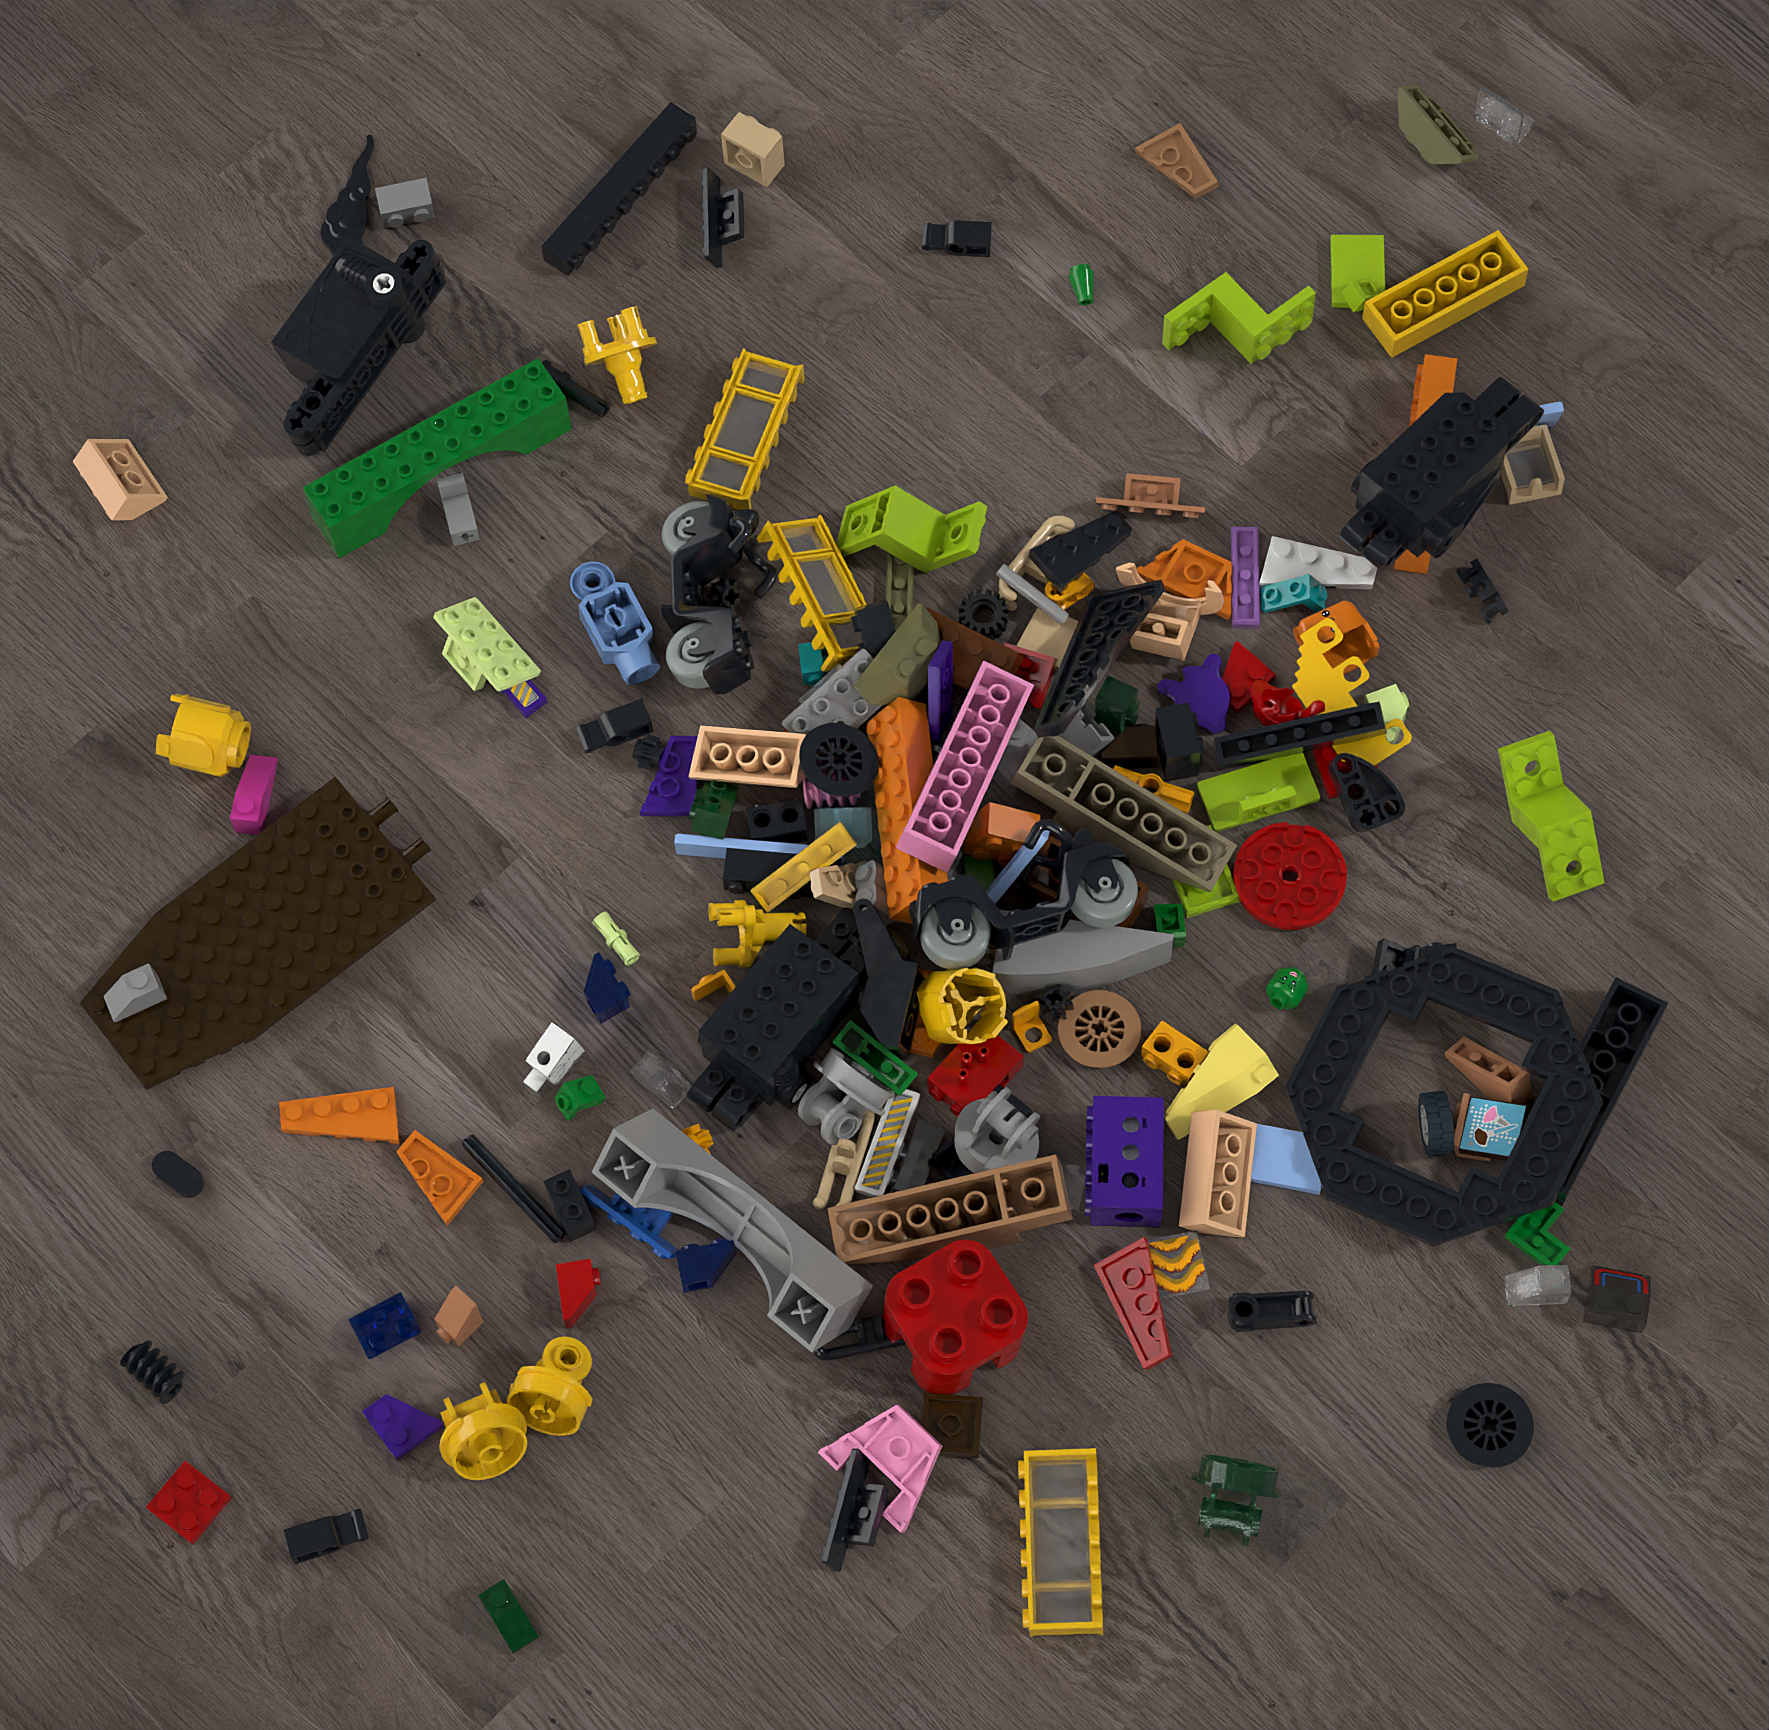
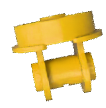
M558 1337L546 1345L542 1358L537 1362L536 1366H524L519 1369L514 1383L510 1386L507 1404L516 1407L522 1412L528 1427L555 1436L571 1435L579 1429L587 1407L591 1406L593 1400L589 1392L581 1385L582 1380L588 1375L592 1366L591 1354L587 1347L575 1338Z
M485 1382L479 1384L482 1391L481 1395L452 1406L449 1397L443 1399L447 1410L440 1412L446 1426L439 1445L441 1455L458 1475L470 1480H485L505 1473L520 1461L527 1448V1423L522 1412L512 1405L502 1403L497 1390L489 1392Z

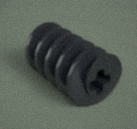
M147 1340L130 1348L120 1360V1365L127 1367L129 1374L135 1375V1379L138 1382H143V1386L147 1390H151L154 1397H160L159 1401L162 1404H166L180 1392L185 1372L181 1370L173 1374L177 1365L171 1363L166 1367L165 1365L169 1358L164 1355L157 1359L160 1349L154 1348L149 1352L152 1342Z

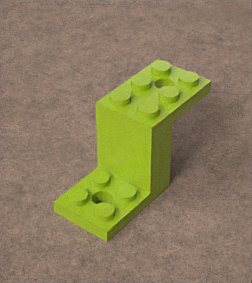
M1225 272L1164 315L1162 344L1168 350H1171L1176 345L1181 346L1188 340L1190 335L1196 331H1202L1211 322L1252 364L1258 359L1266 358L1273 348L1279 344H1285L1298 330L1302 331L1311 324L1316 292L1310 286H1307L1270 314H1267Z
M895 485L846 506L836 545L840 549L842 557L872 545H877L921 572L928 573L976 554L980 545L981 531L986 521L987 505L978 501L945 515Z
M1547 731L1499 748L1498 753L1511 819L1521 832L1539 849L1548 898L1554 902L1604 884L1591 810L1563 784L1554 734L1551 731ZM1531 761H1536L1535 768L1530 772H1525L1527 764ZM1572 861H1577L1576 868L1566 872L1568 864Z

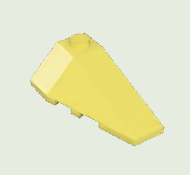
M1234 1024L1213 1041L1208 1049L1210 1053L1204 1062L1196 1066L1193 1071L1195 1075L1187 1087L1179 1091L1165 1112L1164 1121L1177 1140L1189 1134L1192 1112L1216 1109L1227 1112L1257 1094L1279 1076L1266 1053L1237 1024Z

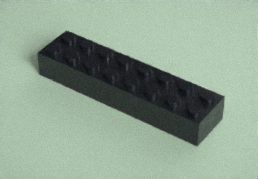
M1617 977L1614 979L1580 1043L1581 1050L1585 1055L1603 1104L1555 1200L1561 1206L1564 1205L1668 1005V1002Z

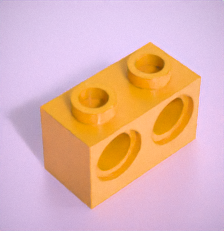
M1161 1021L1142 1045L1141 1057L1149 1067L1153 1069L1159 1068L1167 1074L1168 1079L1174 1084H1182L1187 1087L1195 1075L1193 1071L1198 1064L1201 1065L1209 1054V1051L1164 1021ZM1157 1045H1165L1168 1047L1169 1050L1166 1052H1158L1155 1050L1154 1047ZM1186 1060L1192 1066L1190 1068H1182L1178 1063Z

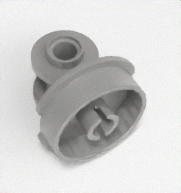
M832 1048L822 1062L814 1061L813 1066L823 1073L824 1076L819 1083L813 1085L804 1094L798 1107V1114L800 1119L808 1125H818L821 1123V1136L827 1143L837 1145L839 1139L849 1140L860 1128L863 1115L868 1109L881 1116L885 1114L886 1111L882 1106L891 1096L892 1092L860 1064ZM843 1092H845L847 1095L842 1100V1102H840V1097L843 1094Z
M1007 1087L999 1094L993 1091L987 1098L971 1102L961 1111L956 1120L955 1149L962 1163L973 1173L1034 1160L1038 1154L1039 1138L1037 1132L1039 1129L1035 1125L1039 1121L1040 1115L1035 1112L1029 1118L1025 1117L1007 1101L1012 1093Z

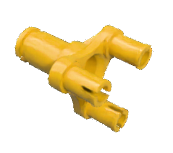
M734 900V903H709V920H719L717 921L719 927L738 925L740 938L738 948L713 949L714 966L739 965L740 968L750 967L764 942L776 941L789 924L806 935V924H802V921L806 919L804 912H799L798 915H795L794 912L763 913L762 909H755L754 905H747L745 900Z

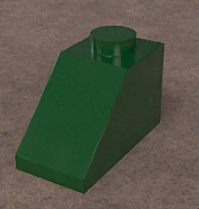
M504 1579L478 1595L482 1605L513 1654L539 1638Z

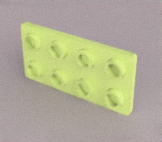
M476 597L435 612L433 618L449 635L442 655L474 691L482 689L486 679L497 691H502L539 676L541 670Z

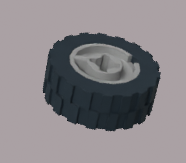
M1442 1090L1419 1094V1123L1426 1155L1432 1157L1453 1154L1454 1126L1446 1092Z

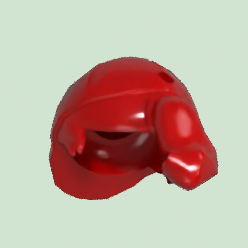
M1256 680L1250 686L1254 715L1264 727L1315 716L1325 712L1326 707L1323 701L1315 700L1308 708H1303L1301 701L1292 696L1294 689L1289 690V687L1276 688L1262 680Z

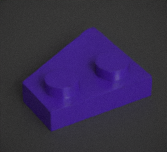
M385 1394L362 1411L396 1460L444 1427L440 1420L388 1394Z

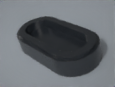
M163 1151L154 1157L152 1170L155 1176L183 1197L192 1198L203 1190L204 1179L201 1173L180 1156L171 1151Z

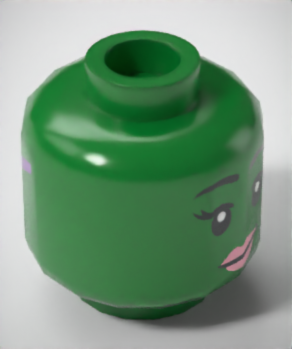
M1294 967L1278 969L1266 986L1267 997L1271 1005L1277 1009H1295L1308 991L1305 975Z

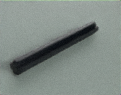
M469 1135L463 1140V1148L553 1243H558L566 1235L565 1230L474 1135Z

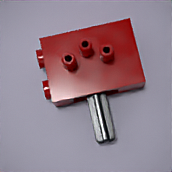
M998 1035L995 1038H989L978 1044H958L927 1078L928 1093L936 1101L941 1102L943 1100L948 1104L951 1112L958 1118L961 1111L971 1102L985 1099L993 1091L999 1094L1024 1066V1056ZM1011 1093L1007 1101L1025 1117L1029 1118L1032 1110Z

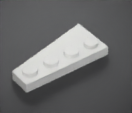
M1272 536L1259 588L1310 574L1324 586H1335L1336 589H1372L1377 567L1361 556Z

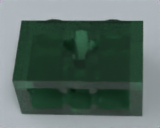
M1108 675L1095 698V722L1098 724L1103 723L1107 728L1120 734L1127 727H1133L1139 717L1137 712L1140 701L1137 700L1138 689Z

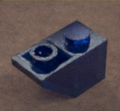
M598 952L594 954L584 988V995L590 1009L599 1023L602 1024L630 1008L628 997L631 996V993L624 981L618 982L614 974L617 972L610 959L604 960Z
M716 1239L710 1242L709 1245L699 1246L697 1244H690L676 1251L684 1293L713 1288L736 1255L734 1240Z

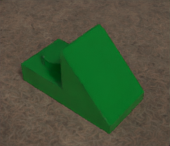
M1182 903L1154 904L1156 932L1174 934L1172 947H1184L1186 929Z

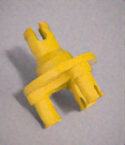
M637 306L621 310V314L607 318L614 342L603 345V343L599 342L594 320L577 325L584 344L582 350L585 357V365L589 366L605 362L607 371L615 377L624 404L647 398V392H645V385L640 371L642 362L640 351L657 344L656 338L649 337L647 330L643 329Z

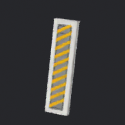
M906 1089L899 1096L891 1090L892 1094L884 1108L886 1112L879 1121L856 1183L855 1192L869 1197L885 1195L888 1181L895 1168L898 1155L919 1103L920 1093Z

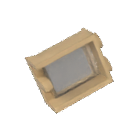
M1546 424L1535 425L1505 454L1501 477L1507 492L1509 505L1561 495L1565 477Z

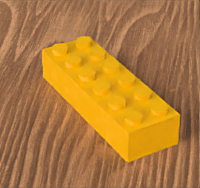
M1497 230L1367 300L1364 304L1362 319L1390 357L1393 358L1525 286L1528 267L1500 231Z

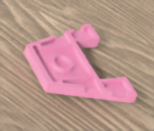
M895 1405L864 1423L865 1425L840 1437L839 1440L829 1446L823 1447L818 1453L836 1471H840L846 1465L852 1448L861 1450L901 1489V1492L884 1510L882 1515L900 1533H904L910 1523L942 1445L900 1405Z

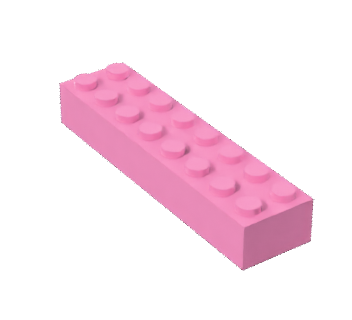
M986 661L982 662L898 841L897 849L945 872L949 871L1032 691L1033 684Z

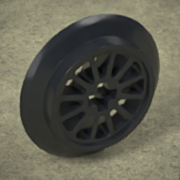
M842 723L822 724L812 729L805 736L800 746L799 760L805 776L815 787L830 795L853 796L865 791L877 776L879 760L876 749L865 734L852 726ZM840 743L845 745L844 749L840 748ZM848 748H850V749L853 750V751L850 752V753H849V752H846V750H847ZM840 758L843 760L842 764L838 763L836 765L833 762L834 759L837 760ZM829 770L828 776H825L823 772ZM832 774H835L836 781L830 779Z
M1481 1383L1463 1390L1454 1399L1447 1414V1432L1452 1445L1462 1457L1479 1466L1496 1468L1515 1462L1527 1451L1533 1438L1534 1421L1527 1403L1515 1391L1500 1384ZM1485 1403L1493 1404L1491 1413L1488 1412ZM1480 1405L1483 1414H1481L1474 1407ZM1497 1405L1504 1408L1499 1415L1495 1414ZM1471 1412L1476 1419L1466 1417V1414ZM1507 1413L1512 1417L1511 1419L1501 1420ZM1485 1420L1489 1423L1495 1422L1497 1424L1494 1433L1490 1429H1483ZM1464 1423L1469 1424V1425H1473V1426H1476V1427L1469 1428V1429H1465V1428H1464ZM1514 1424L1515 1430L1505 1428L1504 1426ZM1479 1433L1473 1440H1469L1467 1435ZM1502 1434L1512 1436L1513 1440L1509 1442ZM1481 1438H1484L1482 1448L1474 1445ZM1496 1438L1505 1446L1504 1448L1499 1449ZM1488 1440H1491L1494 1450H1486Z

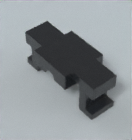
M1476 558L1470 562L1472 565L1470 569L1463 573L1458 569L1456 572L1464 585L1468 582H1471L1473 585L1472 587L1469 585L1465 587L1471 599L1479 595L1482 602L1488 599L1492 602L1480 610L1487 624H1490L1491 620L1489 618L1498 612L1503 616L1509 610L1480 561ZM1479 585H1481L1484 589L1479 590Z

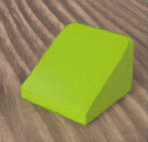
M1371 279L1351 280L1342 291L1343 297L1353 312L1363 310L1367 300L1380 294Z

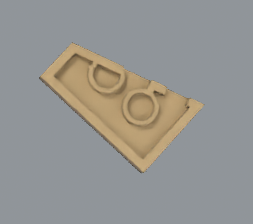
M867 861L857 864L848 863L843 866L821 867L809 872L814 898L842 908L853 909L858 892L855 885V874L857 868L867 863Z

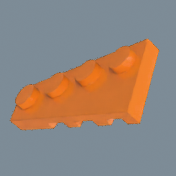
M394 1087L279 1102L281 1130L283 1133L310 1136L329 1135L340 1139H347L349 1137L371 1142L380 1140L389 1141L392 1144H400Z

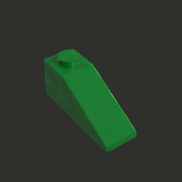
M851 1020L832 1042L834 1046L868 1070L874 1077L899 1096L902 1095L918 1075L917 1072Z

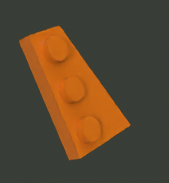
M416 1130L411 1133L397 1150L398 1157L446 1226L450 1224L483 1183V1179Z

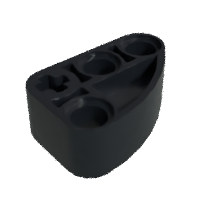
M1341 753L1332 758L1328 763L1329 775L1349 823L1355 831H1370L1400 818L1405 812V802L1393 782L1373 764L1349 753ZM1338 760L1347 762L1349 766L1347 774H1342L1338 771ZM1352 785L1358 788L1360 792L1358 800H1353L1349 797L1347 792L1349 786ZM1386 801H1391L1396 806V813L1393 816L1385 812L1384 804ZM1368 814L1370 820L1361 823L1359 818Z

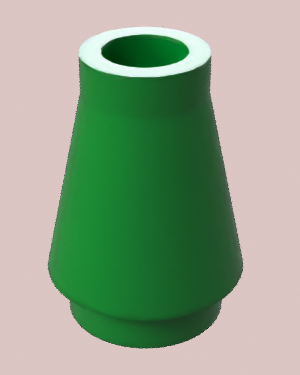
M1088 264L1075 265L1070 268L1069 281L1078 299V304L1080 306L1090 305L1094 302V271L1091 270Z

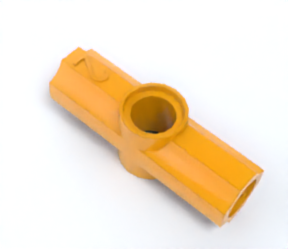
M1116 765L1114 766L1113 770L1145 789H1155L1157 792L1153 793L1154 795L1186 814L1189 812L1194 797L1193 791L1163 782L1156 774L1143 775Z

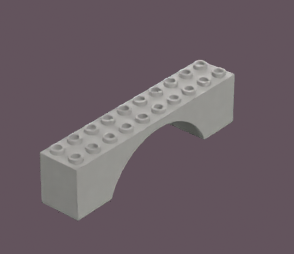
M651 1109L613 1128L592 1170L595 1176L634 1208H655L686 1216L713 1229L732 1242L748 1257L762 1276L769 1295V1311L767 1316L809 1351L814 1352L850 1328L873 1285L656 1110Z

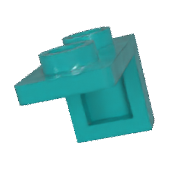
M1310 574L1261 587V610L1264 613L1301 603L1305 604L1314 613L1325 609V600L1327 599L1326 588Z

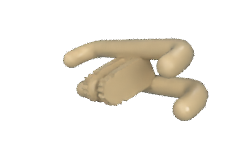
M1065 516L1048 518L1008 567L1021 577L1026 572L1047 584L1049 579L1028 557L1030 549L1072 531L1075 526L1074 521ZM1000 578L999 599L1004 598L1008 610L1014 611L1017 608V603L1014 601L1017 598V593Z
M870 1109L863 1115L856 1145L853 1141L839 1139L837 1145L831 1146L817 1197L813 1200V1205L816 1209L821 1210L826 1206L836 1173L847 1175L840 1201L836 1206L852 1202L874 1123L875 1112Z

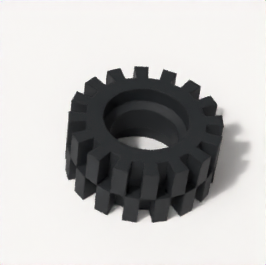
M982 589L977 590V595L970 592L968 599L964 597L962 605L960 604L959 623L995 641V635L1000 638L1002 630L1006 631L1008 606L1005 605L1004 598L999 599L1000 594L997 592L993 596L991 595V590L986 589V594H982ZM979 609H988L993 612L994 618L991 622L979 623L974 620L973 614Z

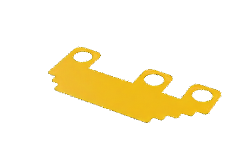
M1325 618L1300 635L1304 642L1298 649L1302 654V657L1297 660L1300 670L1295 672L1298 681L1292 685L1306 708L1315 700H1321L1325 703V712L1320 714L1357 706L1349 692L1369 678L1368 670L1356 656L1350 657L1334 669L1329 665L1323 653L1340 643L1343 639V634L1331 618ZM1323 626H1330L1335 631V638L1330 643H1322L1318 640L1317 632ZM1351 664L1357 665L1361 669V677L1355 682L1347 681L1343 675L1345 667ZM1396 718L1385 725L1386 730L1394 726L1402 729L1404 737L1398 744L1389 743L1386 740V734L1332 747L1338 755L1349 753L1375 766L1410 743L1412 736L1404 723Z

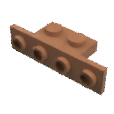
M1126 473L1124 500L1096 497V504H1101V509L1117 511L1118 506L1128 507V512L1144 513L1145 508L1156 509L1155 514L1171 516L1172 511L1183 512L1182 517L1199 518V513L1205 514V507L1178 505L1181 478Z

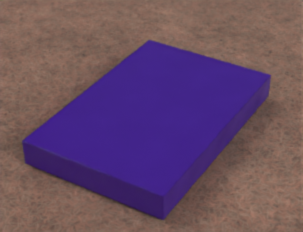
M942 640L928 665L929 734L932 741H939L953 715L952 641Z

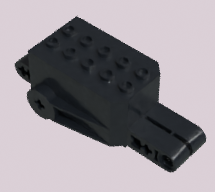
M1503 377L1496 379L1475 400L1465 392L1444 393L1377 458L1367 463L1358 473L1351 485V491L1357 495L1355 508L1359 512L1346 523L1339 537L1358 553L1363 551L1362 556L1380 571H1385L1406 550H1409L1417 558L1424 551L1434 558L1440 557L1462 534L1499 480L1505 454L1538 423L1544 413V409L1526 395L1520 397L1521 391Z

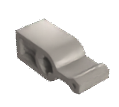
M463 473L437 479L453 546L480 540Z

